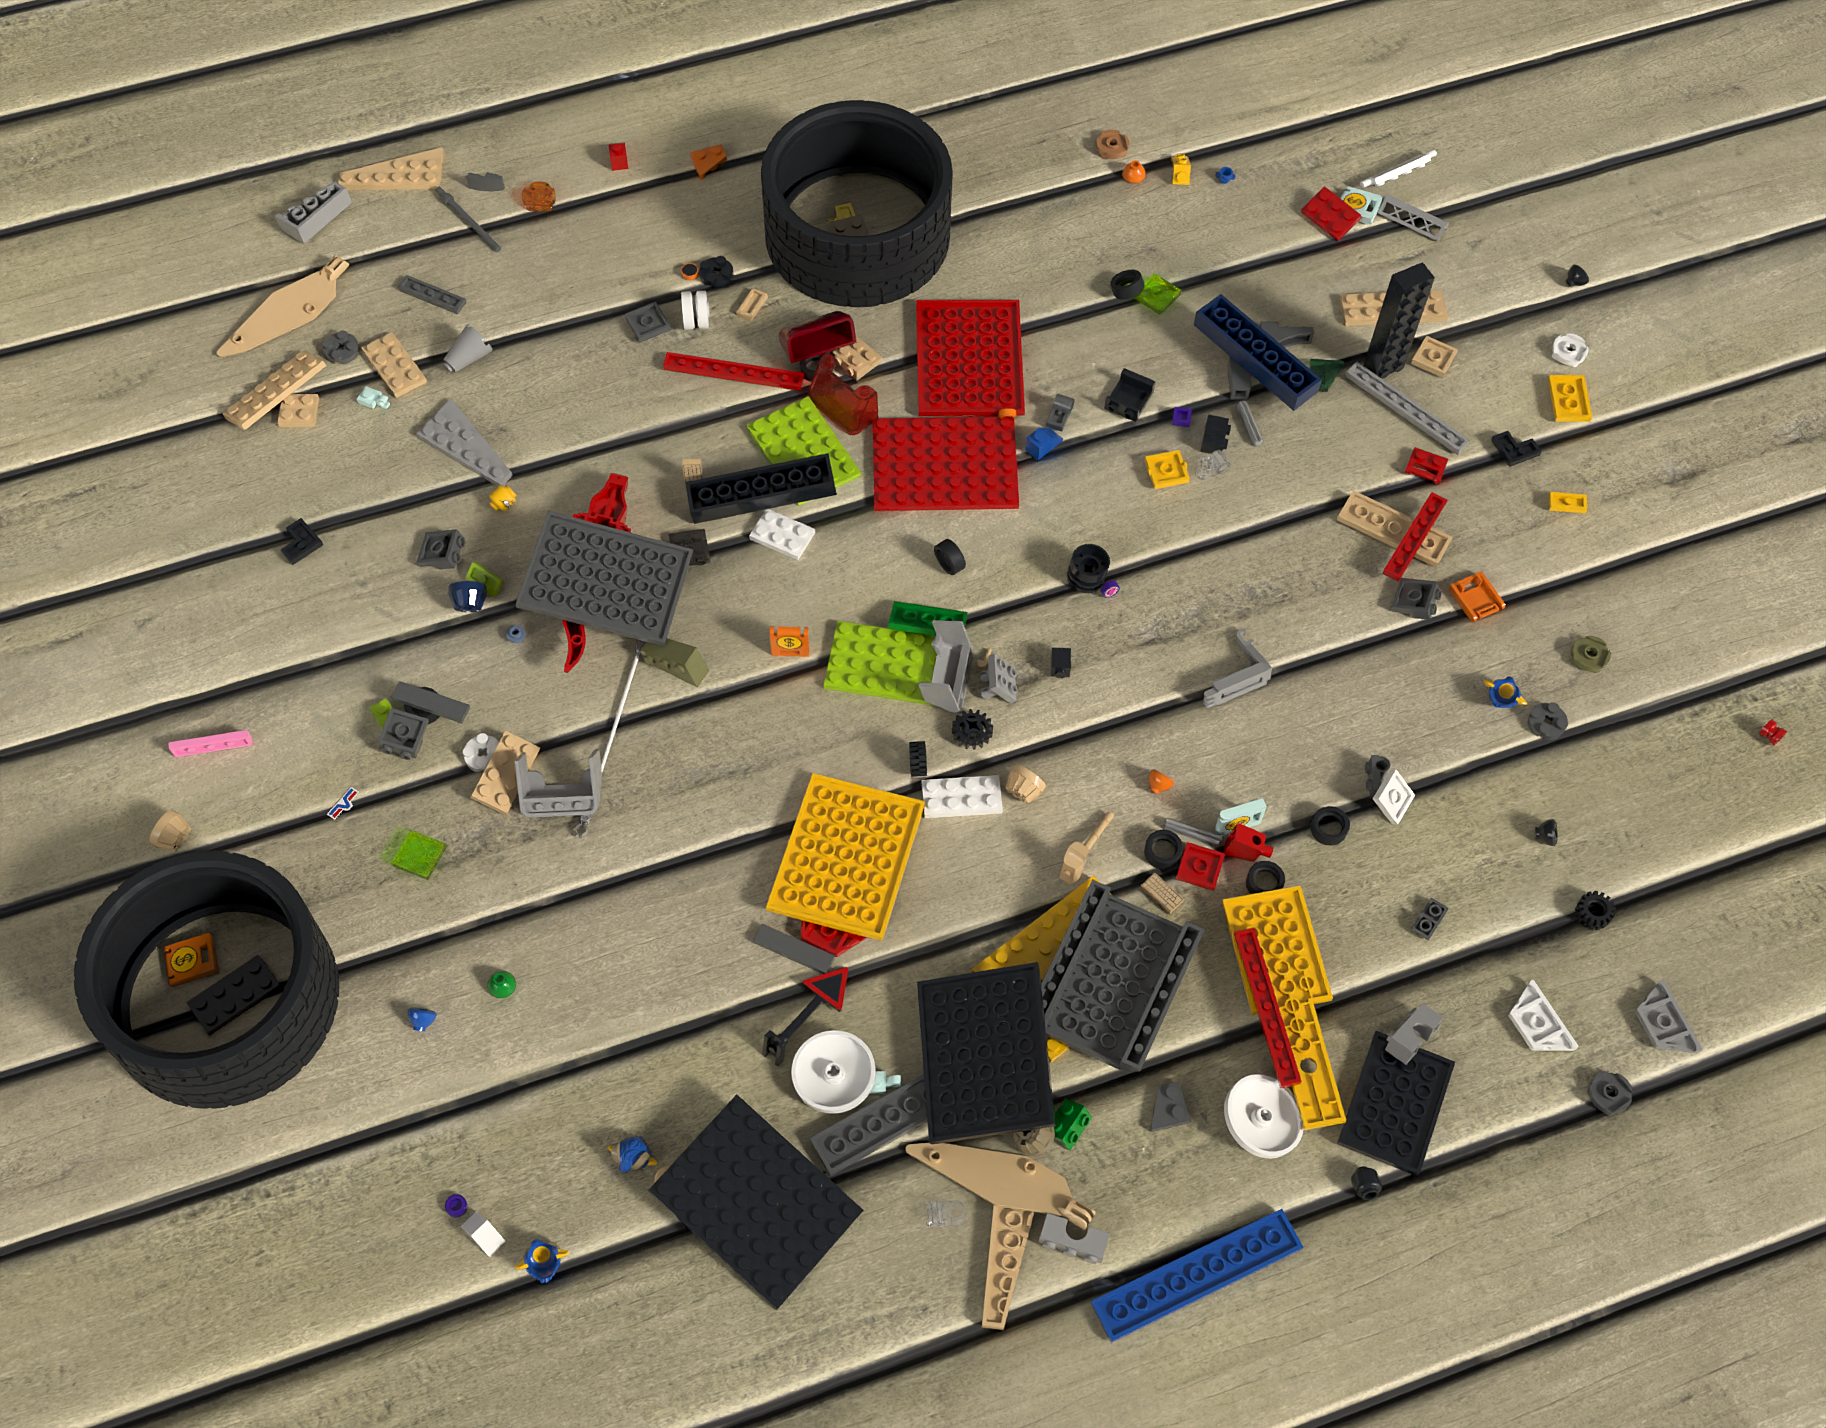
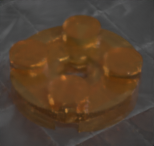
M541 181L533 182L530 184V187L523 189L522 201L528 211L540 212L552 209L556 201V194L554 188L552 189L548 183Z

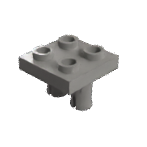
M995 653L988 655L989 669L980 671V679L983 683L989 681L990 686L981 688L982 698L988 699L989 697L999 695L1009 703L1016 702L1017 687L1015 677L1017 674L1015 668Z

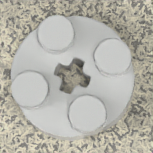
M1567 334L1562 337L1560 335L1553 343L1552 358L1571 367H1577L1578 364L1585 360L1589 349L1585 345V340L1578 335Z
M485 733L472 738L463 749L467 766L475 772L485 771L499 741ZM485 750L487 756L482 755L480 757V752Z

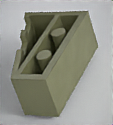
M667 638L665 647L646 642L640 650L647 664L653 665L697 688L709 672L697 647Z

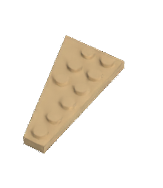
M443 147L341 172L338 184L346 187L347 190L436 189L440 186Z

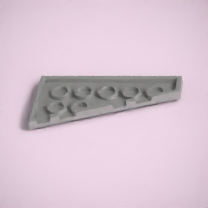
M451 398L416 433L420 440L496 486L504 485L512 477L509 468Z

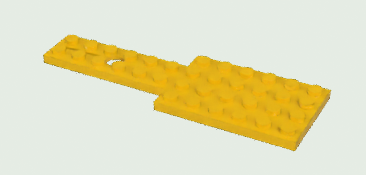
M1301 886L1223 899L1222 906L1251 1015H1257L1258 1013L1234 932L1255 928L1302 1081L1300 1085L1292 1086L1303 1129L1310 1130L1345 1123L1346 1117L1314 1004L1332 1001L1333 996ZM1310 1059L1312 1062H1315V1072L1305 1073L1300 1067L1301 1061Z

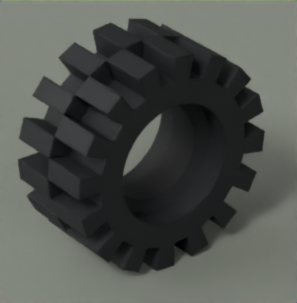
M925 741L909 742L911 777L927 776Z
M1590 891L1584 894L1577 903L1575 915L1576 917L1580 916L1578 921L1579 923L1583 921L1585 928L1587 925H1590L1589 929L1591 930L1596 927V930H1600L1601 927L1603 929L1615 916L1616 907H1612L1614 902H1609V896L1603 897L1605 893L1601 892L1598 895V891L1593 893ZM1591 904L1598 906L1602 910V915L1599 917L1594 916L1589 912L1588 906Z

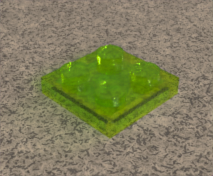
M1154 273L1144 282L1145 287L1143 291L1133 298L1161 315L1181 295L1182 290Z
M410 830L391 864L393 867L429 880L447 848L446 843Z

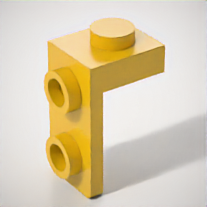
M1181 153L1171 156L1173 164L1172 184L1189 185L1191 164L1188 156Z

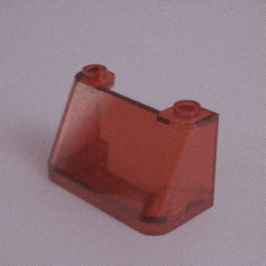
M827 352L819 359L808 396L816 408L849 435H857L872 424V419L878 418V394L867 385L860 386L856 390L852 389L832 372L837 365V360L830 352Z

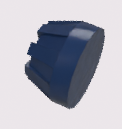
M461 581L449 585V597L454 610H461V612L467 613V611L477 612V610L480 611L487 596L485 584L475 581Z

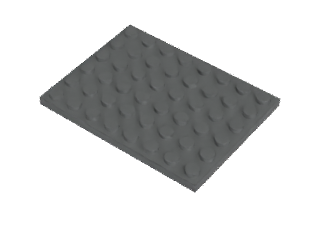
M548 511L523 581L516 607L665 647L692 558L693 549Z

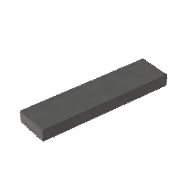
M408 275L405 276L398 286L400 292L457 315L467 303L463 297Z
M399 681L391 696L394 701L461 724L470 710L469 704Z
M763 923L753 940L755 944L822 974L828 973L835 960V955Z

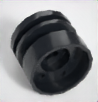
M1084 544L1074 550L1067 571V580L1071 587L1082 593H1093L1103 586L1110 566V557L1106 550L1095 544Z

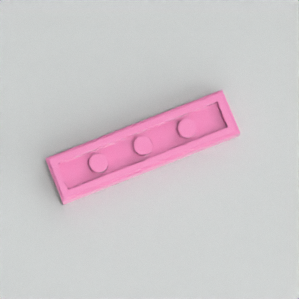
M248 730L169 742V750L176 758L253 745V739Z

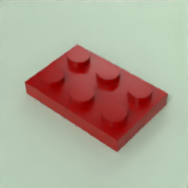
M1325 186L1301 209L1302 214L1337 241L1362 218L1360 213Z

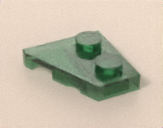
M1310 359L1309 369L1322 379L1319 388L1320 392H1328L1343 368L1344 361Z

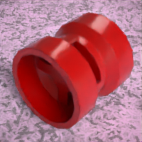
M1771 719L1760 730L1759 734L1763 737L1768 736L1769 742L1775 746L1786 735L1787 731L1784 728L1776 727L1777 723Z

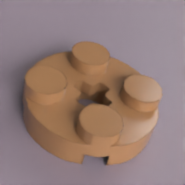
M1106 130L1101 133L1099 138L1097 137L1096 149L1101 154V158L1117 159L1123 158L1127 154L1129 139L1125 134L1124 136L1119 134L1118 130Z

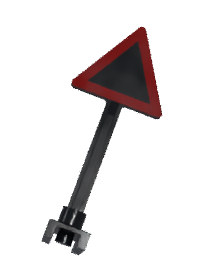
M848 967L803 981L802 985L813 992L816 997L781 1034L776 1035L769 1030L764 1035L763 1056L766 1057L769 1053L776 1057L775 1065L779 1066L784 1061L785 1046L788 1043V1039L822 1002L828 1003L838 1012L842 1011Z

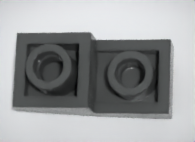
M469 172L466 176L469 189L489 192L505 189L503 177L498 174L487 172L485 176Z
M1431 898L1411 930L1429 941L1449 908Z

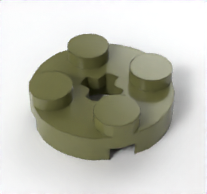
M1586 636L1585 638L1578 639L1573 645L1571 661L1575 666L1585 671L1598 673L1610 661L1611 652L1610 649L1608 651L1606 643L1602 639L1595 636ZM1592 651L1595 657H1591L1587 653Z

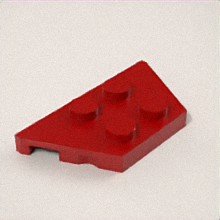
M802 920L801 940L835 955V957L842 955L868 938Z

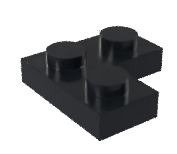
M1509 431L1494 435L1491 439L1509 467L1538 457L1542 452L1533 438L1517 444Z
M300 518L286 527L287 532L293 537L294 541L282 548L281 552L294 565L323 546V543L305 521Z

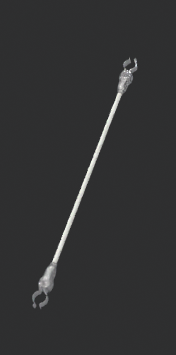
M636 641L635 659L601 762L602 772L638 659L641 656L640 650L646 643L645 641ZM580 815L581 824L576 826L577 837L579 836L577 829L582 824L587 828V831L582 834V838L587 835V825L591 822V815Z

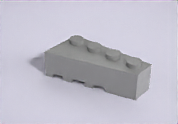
M334 181L317 191L314 197H306L302 200L303 203L296 207L291 206L287 208L288 212L282 215L279 213L275 215L281 231L305 244L347 208L352 201L346 187Z

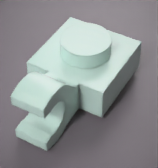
M367 386L357 398L358 404L372 409L376 405L387 409L390 405V402H387L388 397L382 395L381 391Z
M876 1071L875 1082L869 1094H886V1088H900V1075L886 1077V1071Z

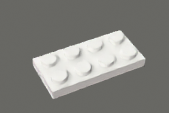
M999 775L921 781L923 801H925L924 818L1003 813Z

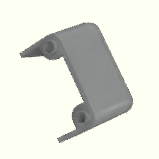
M933 620L932 624L936 631V638H933L932 647L935 649L937 657L931 683H919L922 698L926 702L952 713H961L973 661V647L962 621Z
M595 749L589 757L590 768L583 773L581 784L545 785L544 776L540 772L528 771L526 752H522L515 760L519 803L522 814L526 817L594 814L599 808L602 785L599 749Z

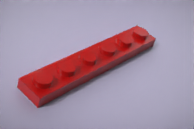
M1433 492L1430 493L1382 574L1397 582L1400 581L1447 504V499Z

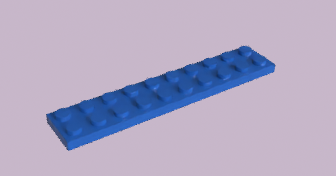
M1280 1209L1092 1300L1091 1305L1110 1342L1113 1343L1302 1250L1304 1247L1283 1209Z

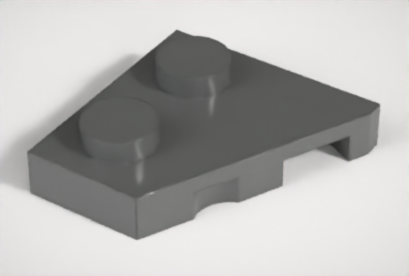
M1179 1081L1158 1086L1150 1131L1154 1132L1189 1124L1191 1120Z

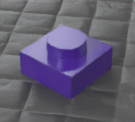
M1174 407L1172 425L1189 427L1192 409Z

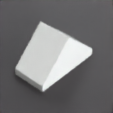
M477 1211L460 1226L489 1258L506 1242L490 1222Z

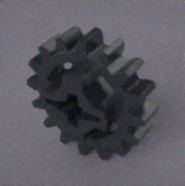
M969 709V713L963 710L962 716L956 715V721L952 722L954 741L959 740V746L965 744V749L972 746L973 750H975L977 745L983 748V742L988 744L989 738L993 736L991 718L986 719V713L980 715V710H977L976 713H973L972 709Z

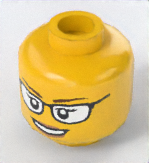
M499 485L490 493L489 498L492 501L489 504L496 511L500 509L505 512L516 503L515 497L517 495L508 485Z

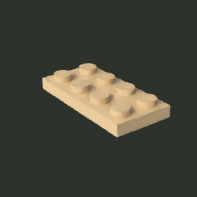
M393 332L361 347L363 353L395 398L427 383L425 376Z
M505 730L471 799L507 815L518 793L515 760L522 752H526L529 771L540 747Z

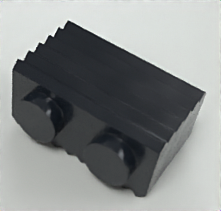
M1208 414L1201 452L1220 456L1223 449H1227L1229 439H1225L1226 435L1229 436L1231 425H1228L1229 418Z

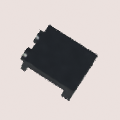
M1124 368L1110 396L1106 397L1104 409L1136 422L1154 393L1156 381Z

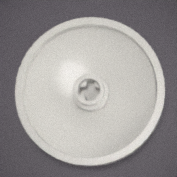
M833 1030L816 1034L802 1044L793 1059L791 1073L794 1088L805 1104L824 1113H842L855 1108L866 1099L875 1082L876 1068L870 1049L860 1038L848 1032Z
M1257 1074L1239 1080L1227 1093L1224 1103L1226 1124L1233 1138L1246 1151L1258 1157L1271 1159L1284 1156L1298 1145L1304 1129L1295 1096L1288 1087L1280 1089L1277 1079Z

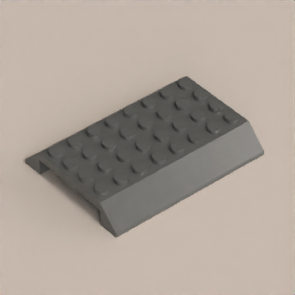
M1092 879L1041 983L1046 1036L1118 1070L1140 1072L1205 929L1188 921L1185 922L1184 926H1180L1110 895L1111 887Z

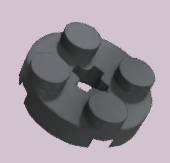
M344 330L331 335L322 343L324 355L331 363L341 362V364H347L352 362L358 355L359 344L357 339Z
M1551 702L1536 705L1531 710L1527 723L1531 732L1537 737L1540 735L1545 737V740H1554L1564 733L1568 726V719L1559 705ZM1545 718L1551 720V725L1548 722L1544 723Z
M1604 1071L1596 1075L1591 1081L1587 1091L1592 1103L1604 1114L1620 1113L1632 1101V1086L1621 1074ZM1606 1088L1615 1091L1614 1097L1607 1095Z

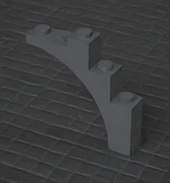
M1261 321L1260 327L1283 347L1310 344L1314 334L1313 327H1279L1278 321ZM1229 356L1227 370L1230 399H1248L1252 375Z

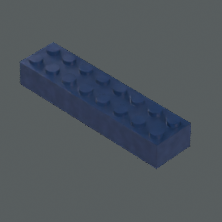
M1222 294L1196 311L1194 326L1293 411L1318 393L1322 379Z

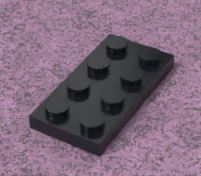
M256 955L186 1003L210 1036L280 989L281 986L260 956Z

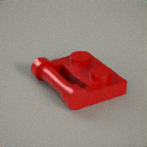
M1414 447L1405 474L1410 475L1411 473L1434 481V484L1439 485L1449 459Z

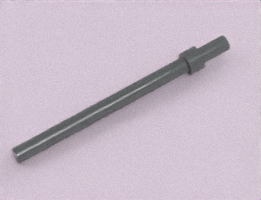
M440 186L436 188V192L442 197V200L447 205H450L496 252L501 250V247L454 201V197L450 193H446Z

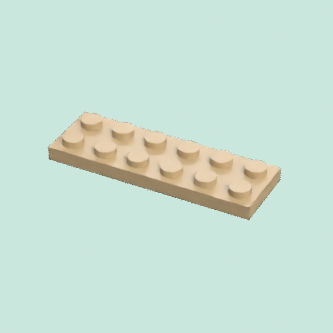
M1430 290L1420 322L1447 321L1448 314L1442 290ZM1386 292L1341 294L1339 300L1345 326L1375 325Z
M303 350L222 414L225 419L246 430L326 367L323 360Z
M1354 490L1337 517V521L1396 549L1415 520ZM1431 528L1414 557L1437 567L1453 537L1435 528Z

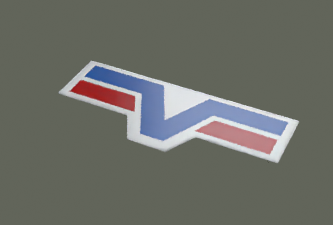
M351 787L327 815L335 820L343 810L349 811L353 806L351 801L359 791Z

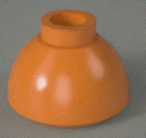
M1134 160L1124 167L1122 176L1127 182L1139 183L1145 178V169L1139 161Z
M1152 769L1149 773V783L1151 785L1149 789L1158 795L1160 792L1169 790L1175 784L1171 778L1155 769Z

